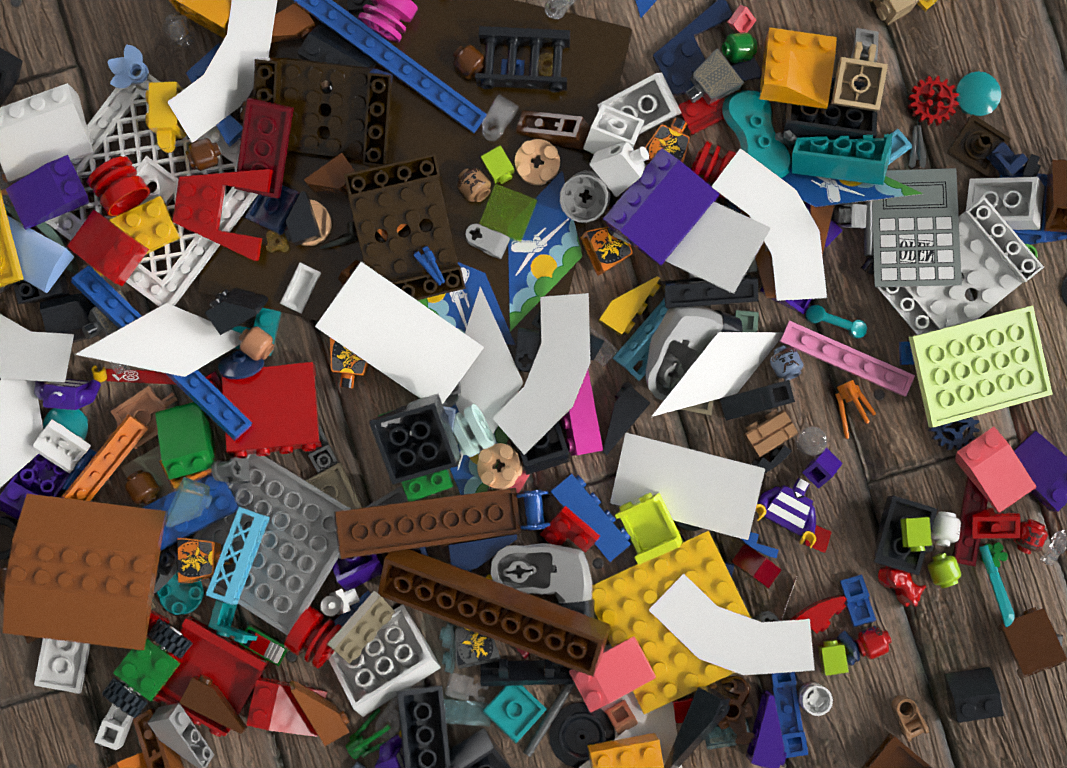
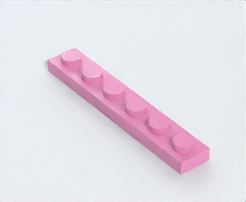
M788 321L780 339L782 344L795 348L903 397L907 396L915 377L913 374L791 321Z

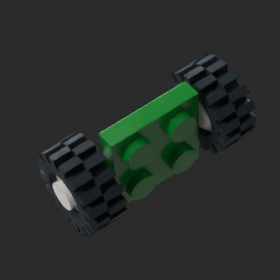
M158 619L147 634L159 645L157 646L146 638L145 650L131 649L113 673L125 683L113 678L102 692V695L109 702L133 718H136L148 703L142 696L152 701L180 665V662L166 651L181 659L193 644L179 631L161 619Z

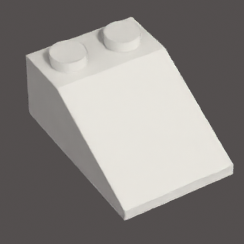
M662 72L653 74L597 105L599 109L604 104L644 120L639 135L682 113Z
M1038 177L970 179L966 210L985 197L1011 229L1040 230L1045 186Z

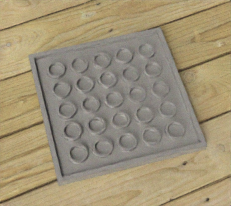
M249 454L247 459L249 460L250 482L245 484H227L239 507L270 517L238 604L288 635L300 615L309 608L339 557L334 512L351 510V508L270 458ZM237 512L198 531L193 539L221 543L222 551ZM243 513L240 520L243 530L251 527L254 517ZM241 535L233 539L232 546L235 552L243 549L245 544ZM234 559L232 565H223L226 574L235 570L236 563ZM212 578L205 579L202 581L210 585ZM225 579L218 582L215 587L216 590L224 595L228 589Z

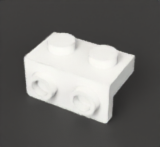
M51 420L39 434L31 448L60 468L71 473L77 462L91 445L64 428L63 425Z

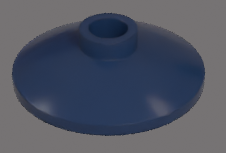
M237 351L223 358L218 365L219 373L225 378L243 379L258 373L264 366V360L261 358L255 361L242 351Z

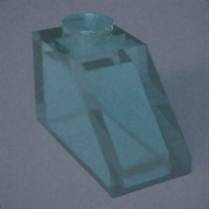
M183 477L167 511L165 526L170 528L201 516L204 508L208 509L212 501L210 486Z

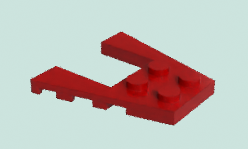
M263 169L179 177L173 223L247 258L259 261L262 238L219 230L225 186L269 193L273 170Z

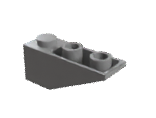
M834 205L831 220L839 227L866 228L867 205Z
M180 703L158 707L148 721L149 726L158 739L195 767L206 768L214 753Z

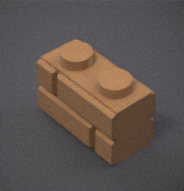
M775 409L765 415L767 420L759 424L755 421L746 427L747 432L743 436L757 458L798 434L797 429L784 410L778 412Z

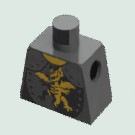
M463 627L455 629L456 665L458 669L501 659L494 639Z

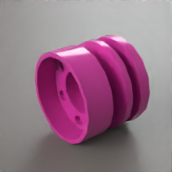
M371 0L375 6L364 5L363 9L366 13L361 12L358 20L384 39L395 43L400 42L402 38L400 33H405L406 27L400 20L411 22L418 10L416 4L411 0Z

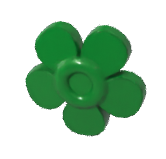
M999 542L994 543L993 546L985 544L989 546L995 567L999 568L1001 565L1000 561L1004 562L1008 558L1006 552H1001L1003 545Z

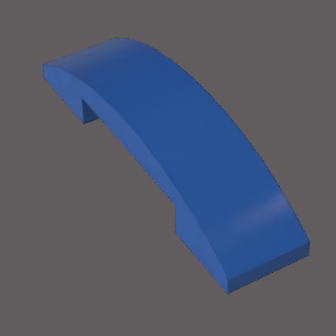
M795 672L770 673L786 758L809 755L796 691Z

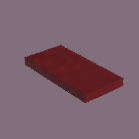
M247 98L237 172L271 169L273 172L269 193L234 187V189L277 199L280 198L294 107Z

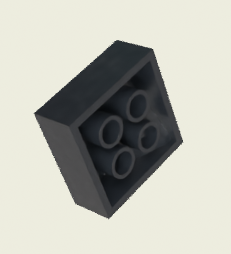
M439 394L415 400L369 421L392 484L457 467L461 454Z

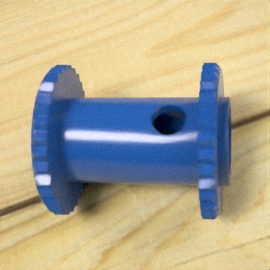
M534 490L517 494V498L524 497L527 525L520 526V529H527L529 531L545 529L550 526V523H545L542 501V495L548 494V491Z

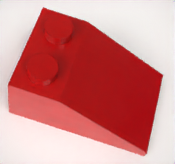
M96 210L91 212L67 245L70 250L94 269L120 286L125 284L149 251V248Z
M260 677L256 680L246 726L276 732L318 736L293 695L290 683ZM306 687L326 699L328 691Z

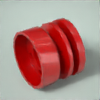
M706 141L705 145L698 151L691 170L706 183L709 182L713 185L736 155V152L728 150L725 156L721 158L719 157L721 146L717 145L714 153L711 154L709 149L712 142ZM722 194L718 196V198L723 200L725 198Z
M127 156L113 158L103 163L87 179V183L93 189V193L97 197H101L100 203L109 216H118L137 207L150 194V189L143 178L136 176L137 169L132 166V162Z
M310 606L293 625L284 643V648L295 655H300L307 649L304 660L306 662L313 660L312 666L320 668L335 652L327 644L343 626L337 624L334 627L335 621L332 619L322 626L324 614Z

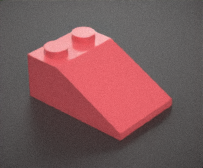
M992 427L956 453V463L998 514L1036 488V485L1009 443L995 427Z
M635 636L605 650L593 677L574 669L569 671L590 713L656 678Z

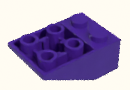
M37 454L15 474L0 494V510L19 520L27 494L60 498L64 492L62 487L70 473L42 455Z

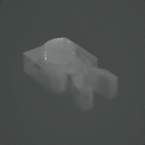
M1067 530L1058 531L1051 538L1052 543L1049 546V550L1039 559L1045 565L1052 566L1059 555L1063 554L1067 549Z
M451 672L445 695L468 701L469 695H471L476 700L484 702L485 697L479 696L477 692L481 688L488 690V686L481 687V683L473 684V677Z

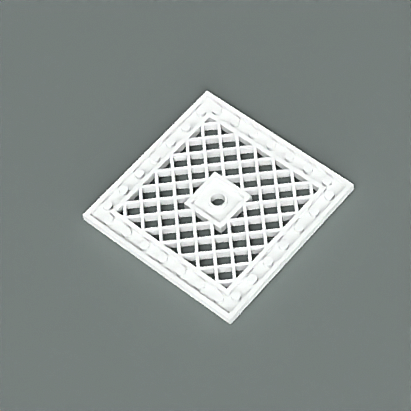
M141 70L137 71L135 76H138ZM149 74L148 78L141 84L132 83L127 88L114 89L87 125L94 153L71 161L82 183V178L89 177L96 169L95 160L105 159L107 162L111 160V157L137 154L138 163L132 164L137 169L136 176L142 177L146 185L150 182H156L157 184L156 191L150 193L140 205L161 196L167 206L173 197L176 201L178 178L181 176L205 175L218 171L219 173H224V170L235 169V172H237L241 140L239 139L229 147L216 125L197 140L207 137L212 143L217 142L221 155L217 156L219 160L218 166L202 171L192 170L185 151L188 150V145L192 143L188 136L183 140L176 141L175 144L176 147L184 146V156L174 157V152L168 153L169 158L159 160L158 150L160 148L156 142V135L150 129L139 131L138 122L145 121L146 115L137 116L136 106L146 105L147 113H149V104H147L145 96L146 90H149L150 82H160ZM131 110L132 117L125 118ZM133 123L134 132L124 134L122 124ZM117 129L118 135L111 136ZM150 135L151 145L141 147L140 137ZM135 138L136 148L126 149L125 139ZM119 141L120 150L110 152L109 142ZM104 146V153L98 154V152ZM152 151L153 160L148 156L143 159L142 152ZM222 155L231 161L232 164L223 165ZM185 161L187 171L176 173L175 163ZM90 164L91 171L84 172ZM170 164L171 173L160 165ZM225 186L219 230L230 232L258 194L234 189V186L227 194ZM90 187L84 188L86 193L93 192V189ZM94 194L95 202L72 210H80L81 219L70 211L48 220L46 223L71 241L87 219L86 209L96 208V211L102 215L100 197ZM175 205L167 206L168 210L173 211ZM104 216V217L107 218L108 220H110V219H112V218H114V217H116V216ZM175 224V226H178L181 238L174 242L180 241L181 252L171 253L170 243L164 246V255L155 256V251L150 252V257L141 260L126 282L159 307L165 303L175 306L220 244L197 233L184 235V228ZM193 239L189 246L186 248L185 240ZM180 257L174 264V266H172V258ZM166 259L167 270L157 272L156 261ZM150 262L151 271L141 265V263ZM159 276H165V278L162 280Z

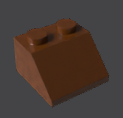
M341 153L304 180L314 192L346 196L347 189L344 174L355 171Z

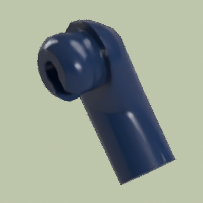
M843 631L837 639L844 644L849 652L846 654L847 663L852 666L860 660L858 644L846 631Z

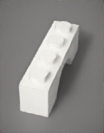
M112 704L102 721L95 743L114 750L121 748L124 745L133 717Z

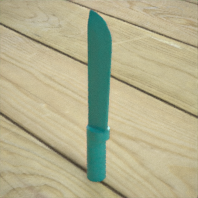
M985 545L979 547L1004 625L1008 627L1014 621V611L999 575L998 567H995L989 546Z

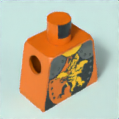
M674 118L670 128L661 124L645 147L649 154V159L646 162L650 163L661 148H663L683 163L690 137L682 134L687 123L682 119Z
M609 227L589 230L580 237L597 276L602 275L633 254L630 247L632 245L614 237V231Z
M330 337L331 372L341 374L340 387L353 389L355 376L365 377L369 363Z
M178 538V582L193 583L212 578L222 553L221 543ZM233 557L226 560L224 565H232Z

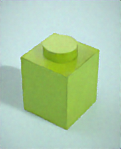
M501 145L481 156V161L495 184L498 182L503 184L513 177L512 174L515 173L514 167Z
M929 517L901 519L903 547H910L911 551H925V546H932Z
M837 640L823 641L824 645L818 646L822 674L828 676L848 673L844 644L837 643Z

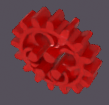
M928 76L925 82L921 79L917 83L918 86H914L911 89L914 94H911L908 99L913 101V103L908 107L915 109L912 116L919 115L920 123L925 119L927 120V126H930L933 121L938 126L942 123V120L947 122L950 119L949 115L953 116L956 113L953 108L957 107L959 102L954 101V99L959 94L952 93L955 86H947L948 79L940 82V76H937L932 81L931 76ZM932 87L938 88V94L934 97V101L938 103L932 108L935 115L929 113V108L933 105V100H930V98L935 94ZM919 96H924L923 99L927 101L921 102ZM940 100H946L948 105L944 106V103Z

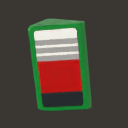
M249 624L245 632L258 636L257 640H248L247 644H239L273 664L280 666L288 652V649L284 648V642Z

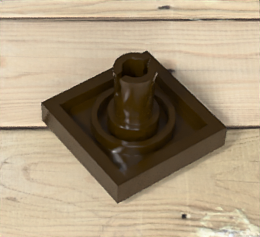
M972 114L947 154L981 176L986 177L993 167L986 156L1000 143L1004 142L1007 145L1011 138Z

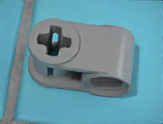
M472 224L466 230V241L468 244L497 259L502 258L510 241L508 236L480 224ZM476 230H479V235L482 238L472 240L470 232L475 233Z

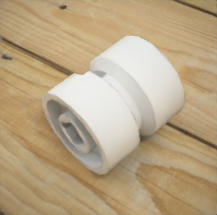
M808 682L801 686L798 691L799 704L808 713L821 716L830 710L833 701L832 695L821 684Z

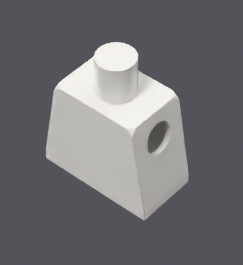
M622 142L595 152L590 166L617 197L642 176L645 169L644 161L649 159V154L644 147L634 150L628 142Z

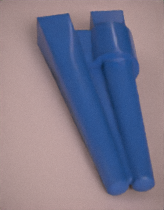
M423 247V255L419 251L414 252L416 260L437 284L441 285L444 283L445 280L435 262L436 258L429 247Z

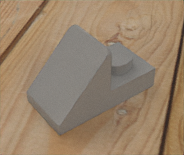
M856 28L851 59H853L856 42H862L863 47L860 60L867 61L870 45L876 44L874 62H877L879 32Z

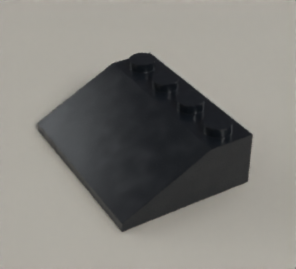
M832 78L827 109L784 103L781 133L784 134V131L790 130L797 138L828 137L829 140H835L840 138V136H849V139H863V135H873V138H876L877 111L831 104L835 78ZM856 81L854 86L859 90L864 87V82Z

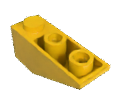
M657 276L612 300L599 319V322L619 336H622L624 332L629 334L635 325V322L632 321L636 314L641 316L648 305L645 303V300L649 295L653 297L659 289L660 285L657 282L660 278Z

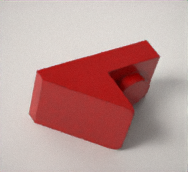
M988 508L972 515V538H1020V514L995 513L993 508Z

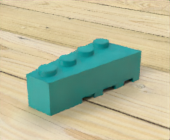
M884 134V138H873V135H863V139H849V136H840V138L835 140H829L828 137L797 138L792 152V173L883 185L891 156L893 134Z

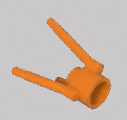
M854 380L838 386L839 393L835 394L839 404L846 439L849 438L844 399L846 403L854 401L866 424L869 423V419L858 398L861 399L873 416L876 415V412Z

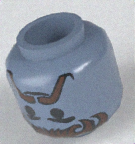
M784 345L773 351L774 355L771 357L770 363L778 378L785 379V381L791 380L802 373L801 370L804 364L795 348H787Z

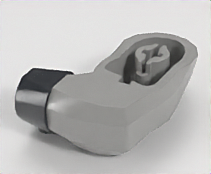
M704 306L668 308L661 324L653 334L649 346L646 383L653 395L664 401L718 332H743L740 318L720 310L714 311Z
M542 543L506 546L497 552L491 565L493 581L527 594H555L558 599L557 605L594 618L595 599L592 598L593 582L589 563L582 550Z

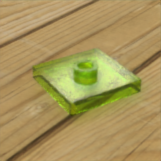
M495 184L479 224L521 243L538 200Z

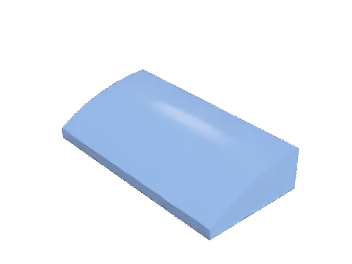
M7 216L23 280L48 293L74 256L67 248L31 228L25 230L22 223Z

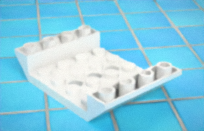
M985 197L959 216L962 285L877 287L917 335L977 320L1020 284L1027 282L1044 268ZM969 288L977 291V298L974 301H968L965 297V292Z

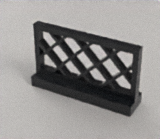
M750 274L744 275L734 293L702 278L660 281V288L665 298L666 308L758 302L757 277H751Z

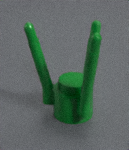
M379 708L349 737L351 741L345 744L347 751L355 760L360 756L364 758L368 754L379 750L380 746L385 743L382 742L369 748V743L390 730L389 725L367 739L364 736L359 737L379 714Z

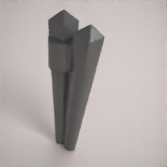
M914 125L909 166L913 168L915 167V162L919 161V166L924 168L927 157L923 145L921 125Z
M790 130L784 131V134L781 132L775 134L776 140L794 149L797 137Z

